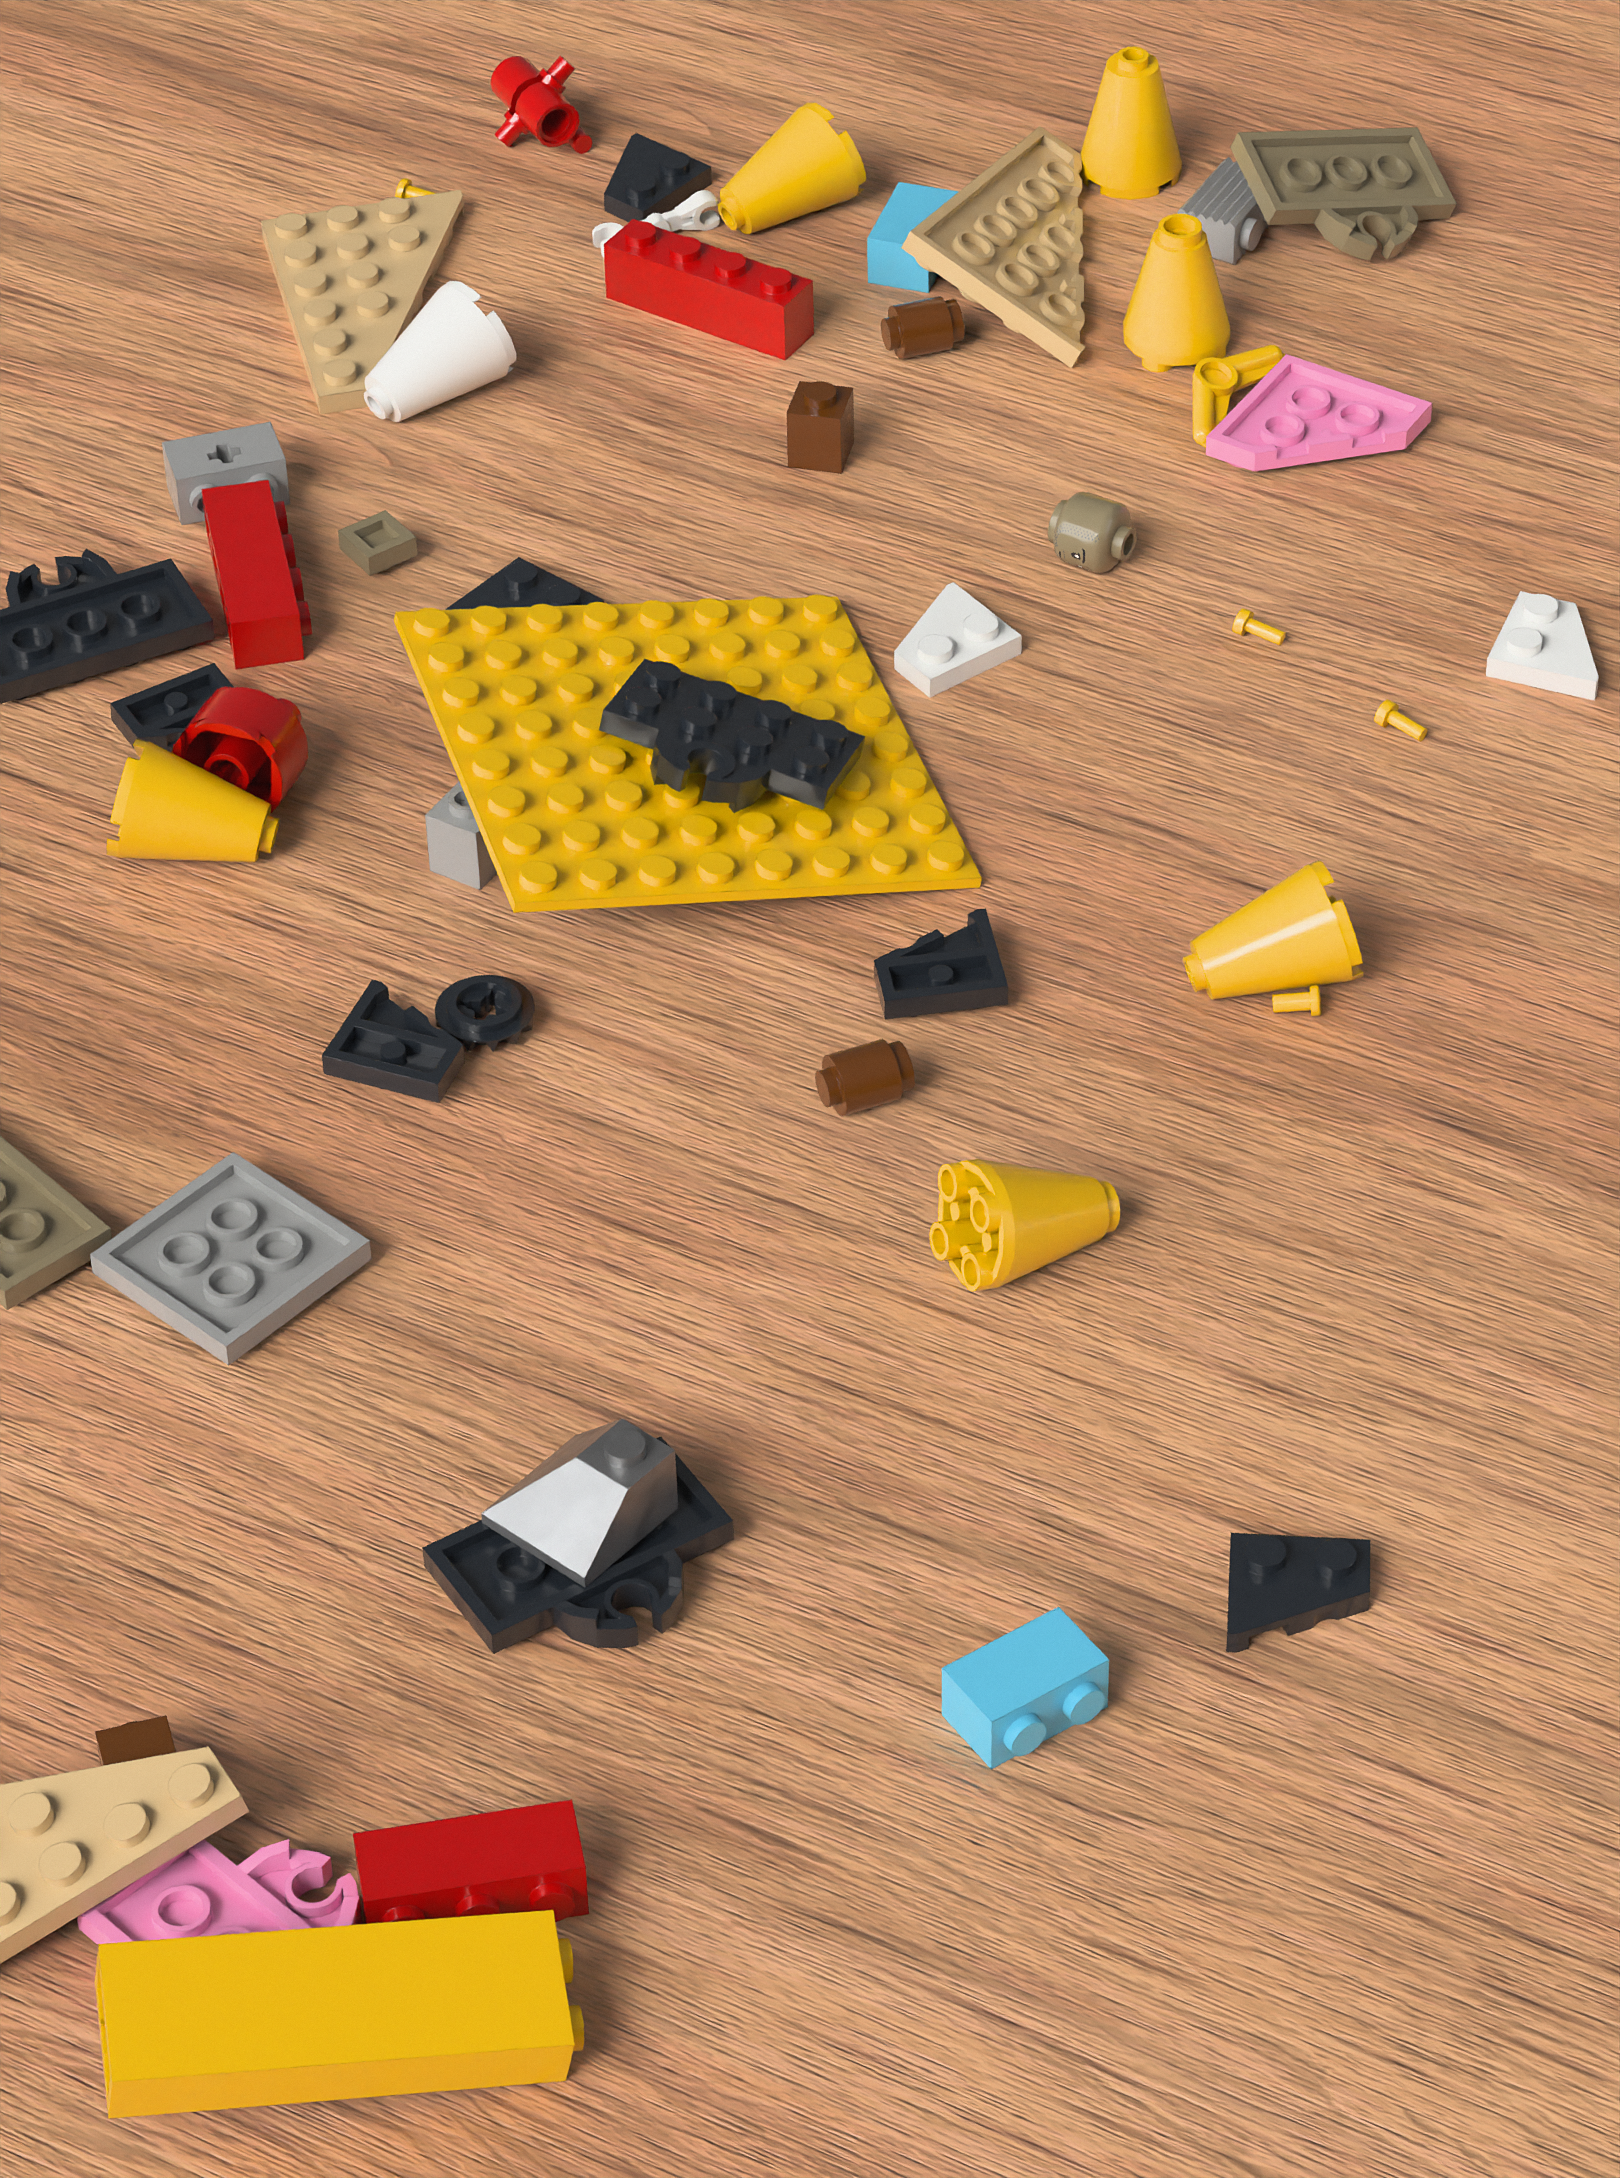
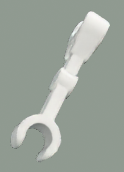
M701 190L675 207V210L663 214L652 213L641 221L652 223L656 227L671 232L679 229L708 231L720 224V217L714 210H709L702 214L701 212L707 207L718 205L719 202L712 192ZM610 222L599 224L593 229V245L597 248L601 247L603 258V244L624 226Z

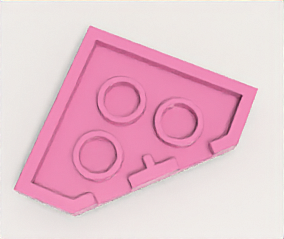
M1286 354L1206 436V455L1228 462L1232 466L1255 472L1406 449L1431 422L1432 403Z

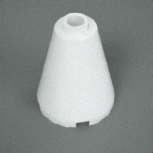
M449 281L440 287L367 375L364 381L367 390L364 392V399L370 410L378 418L385 419L387 417L393 422H400L506 376L513 369L510 365L516 361V351L512 339L494 310L485 316L474 304V302L481 298L475 290L459 281Z

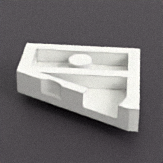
M952 582L946 585L894 651V669L931 698L1020 655L1022 651V635Z
M1520 591L1487 658L1486 676L1595 701L1599 676L1576 603L1558 600L1545 594H1531Z

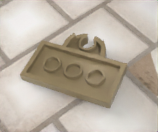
M1418 127L1238 132L1230 147L1268 225L1315 224L1327 241L1339 250L1359 259L1370 261L1377 248L1376 238L1381 242L1383 247L1381 254L1387 260L1396 257L1408 244L1417 227L1418 220L1449 219L1457 205Z
M0 1136V1304L6 1310H9L91 1260L90 1254L111 1240L112 1235L111 1228Z

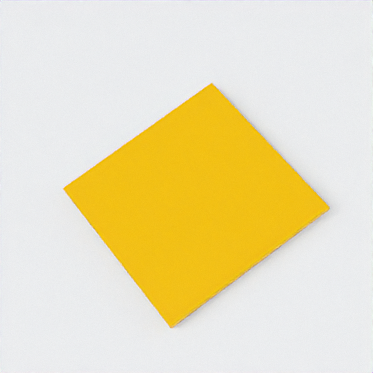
M816 594L803 598L759 596L745 600L704 598L698 601L686 602L648 600L643 603L628 604L592 602L587 605L569 606L536 604L531 607L511 608L479 606L475 609L439 610L436 608H423L418 611H395L394 623L513 913L980 888L982 877L837 596L827 597ZM644 659H648L653 662L664 661L671 663L682 672L707 681L728 683L736 691L764 701L775 700L788 705L792 711L818 720L839 722L847 730L865 736L861 757L823 810L766 790L753 805L733 813L729 808V803L702 801L707 775L699 773L689 774L686 788L681 792L672 789L666 783L654 785L650 770L653 749L599 730L603 709Z

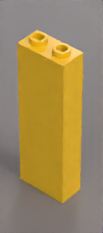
M554 1910L98 1944L95 1989L108 2119L566 2081L573 2052L582 2051L584 2047L582 2011L579 2005H568L565 1984H571L573 1980V1954L569 1938H558Z

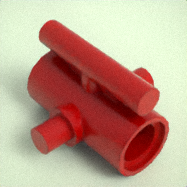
M561 55L548 70L542 68L541 71L527 58L522 56H512L503 60L492 73L490 83L492 91L506 105L508 110L504 114L505 122L494 135L506 146L511 147L521 133L527 135L531 132L541 144L547 147H558L568 143L579 154L588 152L592 147V139L579 126L578 111L562 95L566 89L563 83L576 68Z

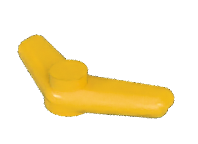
M1267 345L1221 359L1216 357L1204 358L1196 364L1193 373L1192 389L1193 439L1197 444L1206 448V436L1226 417L1231 395L1240 389L1261 381L1286 355L1282 352L1281 348L1276 345Z

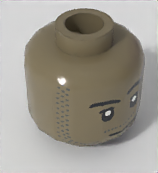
M1078 492L1068 500H1062L1054 509L1048 526V539L1054 544V551L1061 561L1095 573H1106L1113 569L1119 560L1126 561L1130 557L1136 544L1137 532L1135 528L1131 527L1130 513L1124 504L1090 492Z

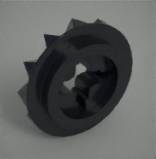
M478 975L462 979L446 988L436 1001V1027L447 1031L458 1041H462L467 1052L478 1045H487L494 1052L497 1044L502 1041L509 1044H517L520 1033L530 1031L533 1028L535 1003L532 994L524 985L507 977ZM495 1006L496 1015L489 1014L485 1020L475 1019V1017L482 1018L486 1012H490L492 1007Z

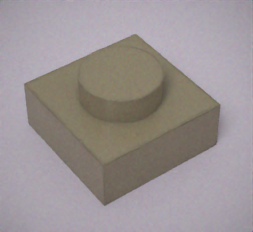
M386 510L338 530L340 550L369 576L388 570L394 565L418 555L416 536Z

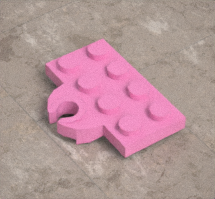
M204 1839L77 1917L79 1930L97 1945L358 1925L363 1923L357 1884L351 1873L337 1879L334 1892L323 1901L309 1903L298 1899L309 1890L325 1887L333 1876L331 1857L320 1852L290 1848L289 1839L260 1848L238 1866Z

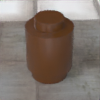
M938 296L893 305L888 309V318L881 320V334L884 345L888 351L894 350L899 359L950 350L953 343L964 340L963 316L960 306L955 299L945 301L943 297Z
M879 1039L825 1055L822 1060V1070H818L815 1073V1081L818 1094L824 1106L827 1108L833 1106L840 1116H846L900 1100L903 1092L914 1088L915 1076L910 1056L903 1043L900 1041L887 1043L884 1039Z

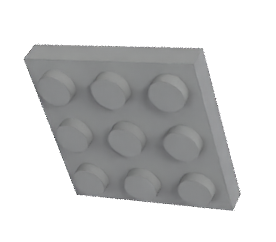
M232 1152L90 1254L93 1274L228 1366L372 1259L370 1240L235 1152Z

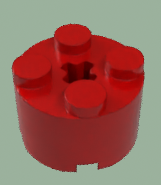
M224 686L217 689L203 704L174 744L171 753L270 803V813H272L280 805L305 769L308 760V742L301 725V712L293 702L284 698L276 699L268 693L253 688Z

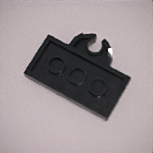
M86 548L82 557H55L59 585L42 584L40 569L35 564L26 567L20 573L10 571L6 586L8 607L0 610V704L12 700H21L32 694L64 684L77 683L90 676L120 667L132 666L142 660L175 650H184L192 645L214 639L213 619L171 558L117 574L106 559Z
M644 659L603 709L599 730L653 749L650 770L654 785L666 783L672 789L681 792L686 788L689 774L699 773L707 775L702 801L729 803V808L733 813L753 805L766 790L823 810L861 757L865 736L847 730L839 722L818 720L792 711L788 705L775 700L764 701L738 692L728 683L707 681L684 673L671 663L664 661L653 662L648 659Z
M661 1436L656 1438L664 1444L668 1445ZM675 1453L678 1509L586 1587H583L482 1523V1520L422 1547L424 1567L493 1654L554 1625L572 1640L596 1648H628L639 1645L638 1626L633 1616L619 1613V1611L629 1607H642L652 1613L653 1628L663 1634L672 1626L683 1608V1563L734 1540L733 1520Z

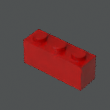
M572 1799L353 1833L365 1924L554 1910L555 1922H558L565 1918L589 1914L586 1866Z

